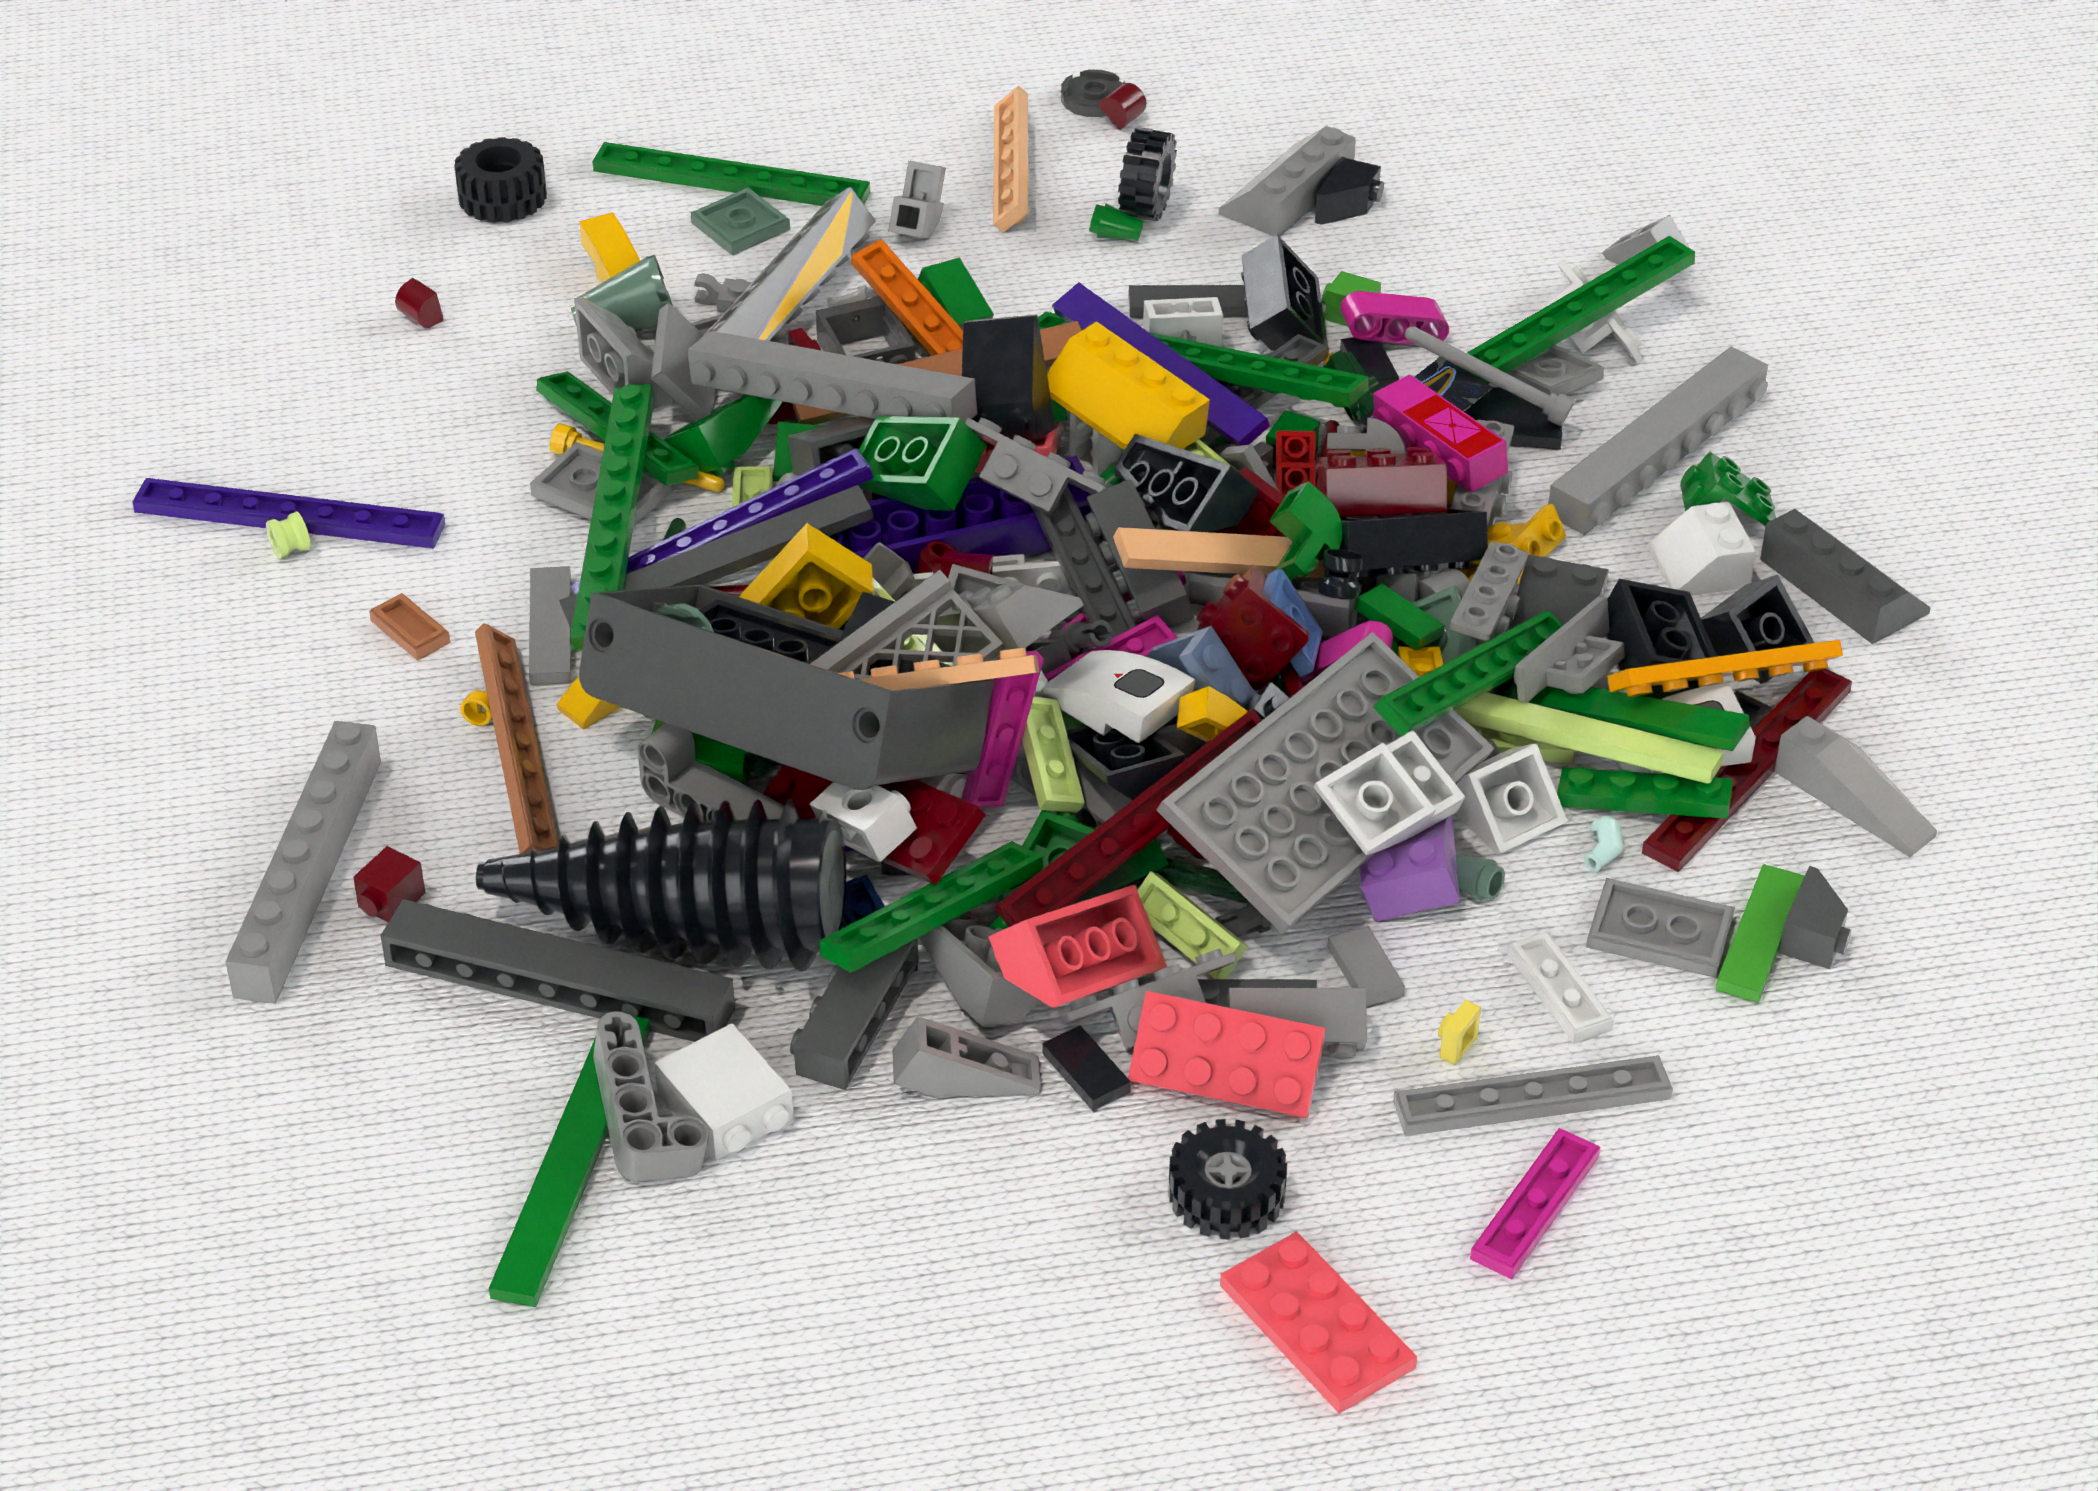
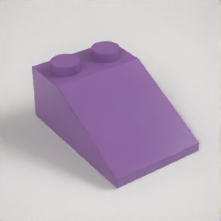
M1452 815L1403 842L1376 852L1360 867L1361 888L1376 922L1460 902Z

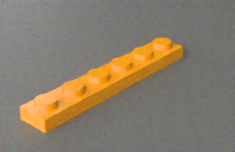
M1840 640L1631 668L1608 675L1607 679L1610 692L1626 690L1628 697L1652 693V686L1662 685L1663 692H1670L1688 688L1687 681L1698 680L1699 687L1723 683V676L1733 675L1734 682H1741L1759 678L1758 671L1768 670L1769 677H1776L1794 673V666L1803 665L1804 672L1828 668V660L1843 656Z

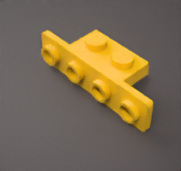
M1553 504L1544 505L1527 523L1509 524L1504 521L1496 523L1487 529L1488 546L1492 541L1508 543L1528 552L1530 555L1546 557L1566 537L1562 522ZM1481 560L1472 561V568L1456 570L1462 572L1471 581ZM1522 570V572H1521V574H1520V576H1519L1517 585L1520 583V579H1521L1523 570Z

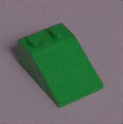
M876 416L858 450L870 466L874 478L860 484L859 487L860 489L925 510L954 511L987 445L961 418Z

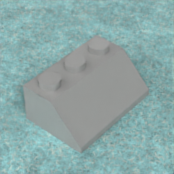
M581 296L574 298L580 359L605 388L613 395L614 388H621L631 384H652L655 393L653 409L671 403V397L651 379L654 353L650 346H645L638 339L635 330L631 326L628 327L618 315Z

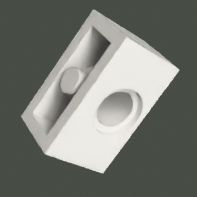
M833 782L810 803L817 819L822 811L826 810L829 819H836L838 821L845 845L878 862L886 858L917 829L909 813L911 806L907 799L896 790L890 792L878 785L866 790H856Z

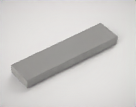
M570 566L530 568V685L571 682V628L559 602L560 599L571 596Z

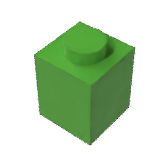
M1341 271L1334 281L1327 283L1322 294V304H1325L1324 320L1347 326L1340 310L1342 300L1348 294L1356 291L1381 293V282Z

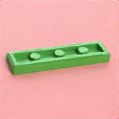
M1766 864L1762 865L1718 976L1716 991L1759 1003L1779 951L1784 922L1805 875Z

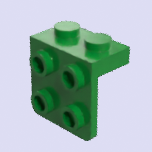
M1709 451L1697 466L1692 465L1688 468L1681 479L1680 487L1685 512L1692 506L1720 503L1725 498L1764 526L1776 518L1775 506L1770 495L1771 489L1759 478L1753 477L1750 479L1742 474L1739 466L1726 456L1719 458Z

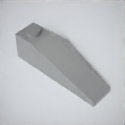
M1809 716L1803 718L1781 735L1774 770L1779 776L1909 857L1913 856L1936 837L1937 830L1856 744Z
M967 911L960 917L954 918L931 930L928 934L919 937L957 1003L979 1025L994 1028L1003 1023L1020 1022L1041 1002V1000L1004 979L988 936L1004 929L997 928L993 930L976 924L977 915Z

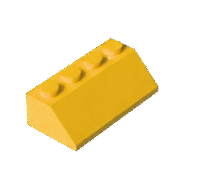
M1097 321L1068 340L1047 372L1051 399L1123 450H1125L1134 434L1180 449L1186 448L1205 435L1210 399Z

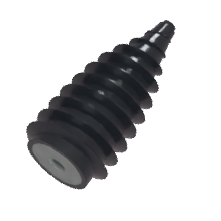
M759 799L753 803L748 818L743 820H736L731 805L727 800L723 801L720 805L715 821L707 822L703 821L696 803L689 805L682 823L673 825L664 807L659 806L654 813L651 826L643 829L638 828L632 813L626 812L621 821L619 832L605 836L599 822L594 821L587 839L570 843L564 834L558 846L538 851L533 847L532 851L528 853L488 859L485 863H479L476 869V886L478 890H484L489 895L509 898L515 903L525 902L538 906L539 910L547 916L552 915L555 911L562 913L569 926L575 931L585 929L591 921L598 937L603 943L608 945L615 943L624 931L628 943L637 953L647 952L656 939L661 951L669 959L680 957L689 944L695 958L703 964L710 963L716 957L719 949L722 948L727 961L734 967H740L748 960L754 949L760 964L765 969L772 970L779 964L786 951L794 968L800 972L806 971L813 963L817 953L820 952V940L841 930L844 920L847 876L845 845L841 827L836 819H829L826 810L822 811L818 819H800L792 799L786 802L780 819H768L765 808Z

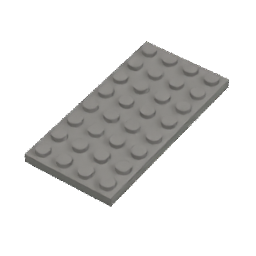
M1373 632L1370 633L1165 798L1157 808V811L1268 921L1284 934L1375 854L1365 855L1315 790L1314 785L1319 780L1384 742L1387 746L1401 737L1373 707L1381 697L1419 678V676ZM1455 710L1414 731L1455 784L1460 782L1464 775L1482 763L1494 750V747Z

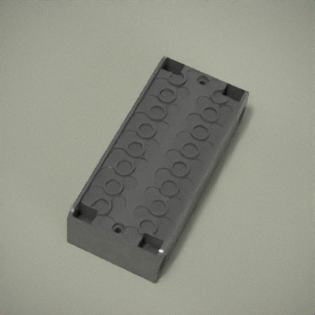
M704 585L591 593L579 669V680L584 691L592 697L856 790H866L876 785L954 773L964 775L973 772L980 762L994 679L892 691L657 614L656 612L658 611L656 610L663 606L683 603L699 610L717 599L840 638L843 633L842 630ZM879 659L876 668L892 666L893 660ZM901 660L899 673L914 672L913 663L923 661ZM940 662V668L950 667V665Z

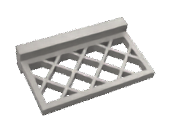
M939 570L810 665L835 673L854 671L855 679L871 677L869 675L870 665L879 659L893 660L892 666H897V674H899L901 660H939L940 662H953L952 666H957L956 657L982 654L983 662H986L999 655V651L1005 650V647L994 632L953 590L950 580ZM951 606H954L961 614L959 626L937 625L938 616ZM913 634L927 635L925 651L903 650L904 641ZM935 635L957 636L955 652L932 651ZM965 637H983L989 644L978 653H962Z

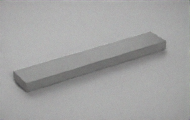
M1657 1055L1395 1091L1393 1103L1404 1135L1411 1136L1670 1100L1673 1088L1661 1058Z

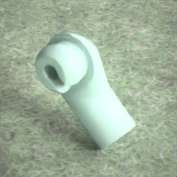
M1611 816L1597 818L1591 824L1590 831H1597L1593 838L1599 842L1598 845L1584 855V863L1591 871H1600L1623 851L1621 825Z

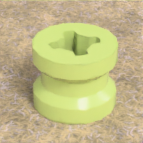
M298 512L289 514L287 519L282 521L272 519L266 522L269 541L279 559L288 556L292 550L305 551L311 548L306 525Z

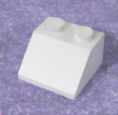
M1730 502L1692 506L1649 542V550L1669 588L1688 591L1693 596L1736 590L1751 583L1756 550Z
M1537 743L1511 748L1483 761L1475 769L1464 775L1461 781L1456 784L1465 796L1457 810L1459 819L1495 854H1501L1568 822Z

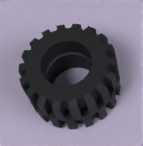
M506 137L484 139L482 142L471 144L470 148H464L455 159L454 168L459 205L467 215L474 216L475 219L480 221L487 220L491 223H506L512 220L524 219L527 215H533L537 212V208H542L545 204L544 200L547 199L543 155L531 143L527 141L522 142L517 138L508 139Z

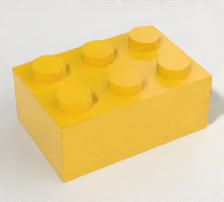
M806 523L739 597L839 629L851 616L862 592L873 593L872 564Z

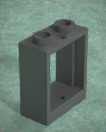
M880 296L816 310L817 341L823 351L846 355L841 344L883 335L889 345L888 348L853 355V357L892 364H901L915 360L914 342L901 320ZM854 315H858L856 319H852Z

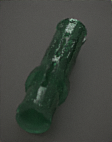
M1176 855L1174 859L1166 857L1169 865L1154 872L1161 875L1177 889L1181 887L1238 902H1248L1217 869L1188 863L1186 858Z

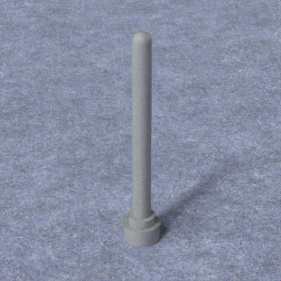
M1409 327L1405 331V337L1408 341L1542 408V413L1548 416L1547 420L1560 427L1574 404L1575 399L1563 393H1560V395L1552 393L1550 396L1416 327Z

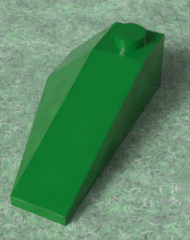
M742 394L740 398L710 411V415L696 422H690L662 440L699 466L700 472L708 473L713 471L714 475L718 476L736 466L733 460L747 452L783 401Z

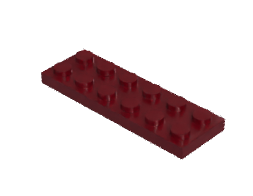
M784 764L763 795L784 806L789 799H792L800 819H817L810 803L827 789L833 781ZM916 779L878 785L890 792L896 790L907 799L911 806L909 813L917 827L882 862L936 885L986 815L977 805Z

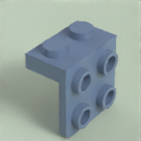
M1212 626L1155 646L1148 653V658L1167 664L1194 678L1199 689L1210 686L1231 698L1243 708L1246 707L1255 694Z

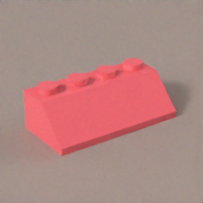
M1135 885L1024 920L988 936L1004 979L1052 1008L1167 967Z

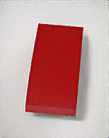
M1276 431V486L1279 491L1286 496L1288 491L1308 481L1315 487V431Z

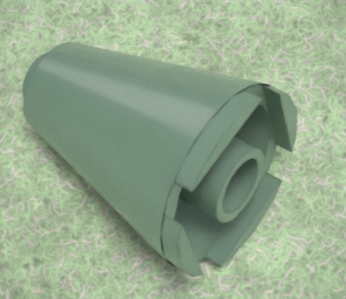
M655 255L645 257L580 295L618 315L628 327L631 326L634 330L657 328L659 309L668 303L672 305ZM574 306L571 307V311L576 324V314Z

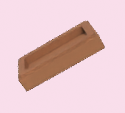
M403 593L369 610L370 621L417 661L451 643L449 631Z

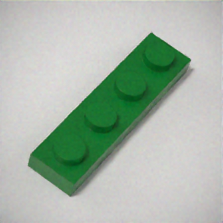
M1562 767L1557 795L1562 807L1728 819L1733 779L1714 777L1707 784L1667 773L1656 774L1630 772L1627 770L1611 771L1584 767Z

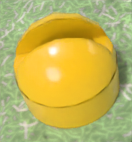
M474 690L461 703L460 711L462 716L473 725L484 726L492 719L487 691Z

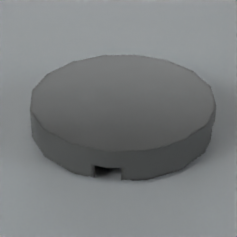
M1093 69L1080 72V76L1073 78L1072 74L1061 84V103L1067 110L1077 115L1104 117L1107 115L1100 109L1098 104L1126 82L1122 83L1119 81V76L1113 72Z

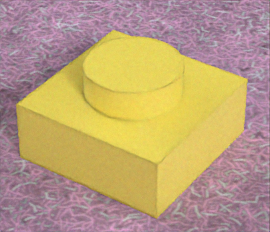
M1465 1000L1454 1014L1449 1012L1444 1017L1438 1030V1037L1442 1038L1441 1059L1456 1065L1478 1038L1481 1006Z

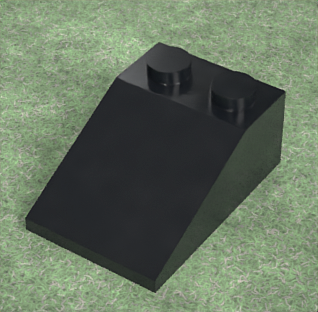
M1037 314L963 322L962 376L975 379L978 414L972 420L979 422L980 418H984L993 422L1002 429L1000 434L1011 440L1014 439L1015 435L1027 440H1036L1054 430L1056 427Z

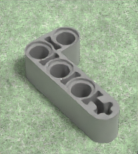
M664 723L638 746L640 780L643 790L651 800L674 813L685 817L689 805L696 803L704 822L715 821L720 805L723 801L727 800L731 805L736 820H743L748 818L753 803L759 799L765 808L768 819H780L784 805L707 765L695 761V742L690 731Z
M618 1011L605 1014L598 1022L593 1059L618 1172L628 1180L639 1182L687 1178L696 1175L703 1167L709 1138V1130L706 1124L693 1116L659 1118L640 1029L636 1019L627 1013Z

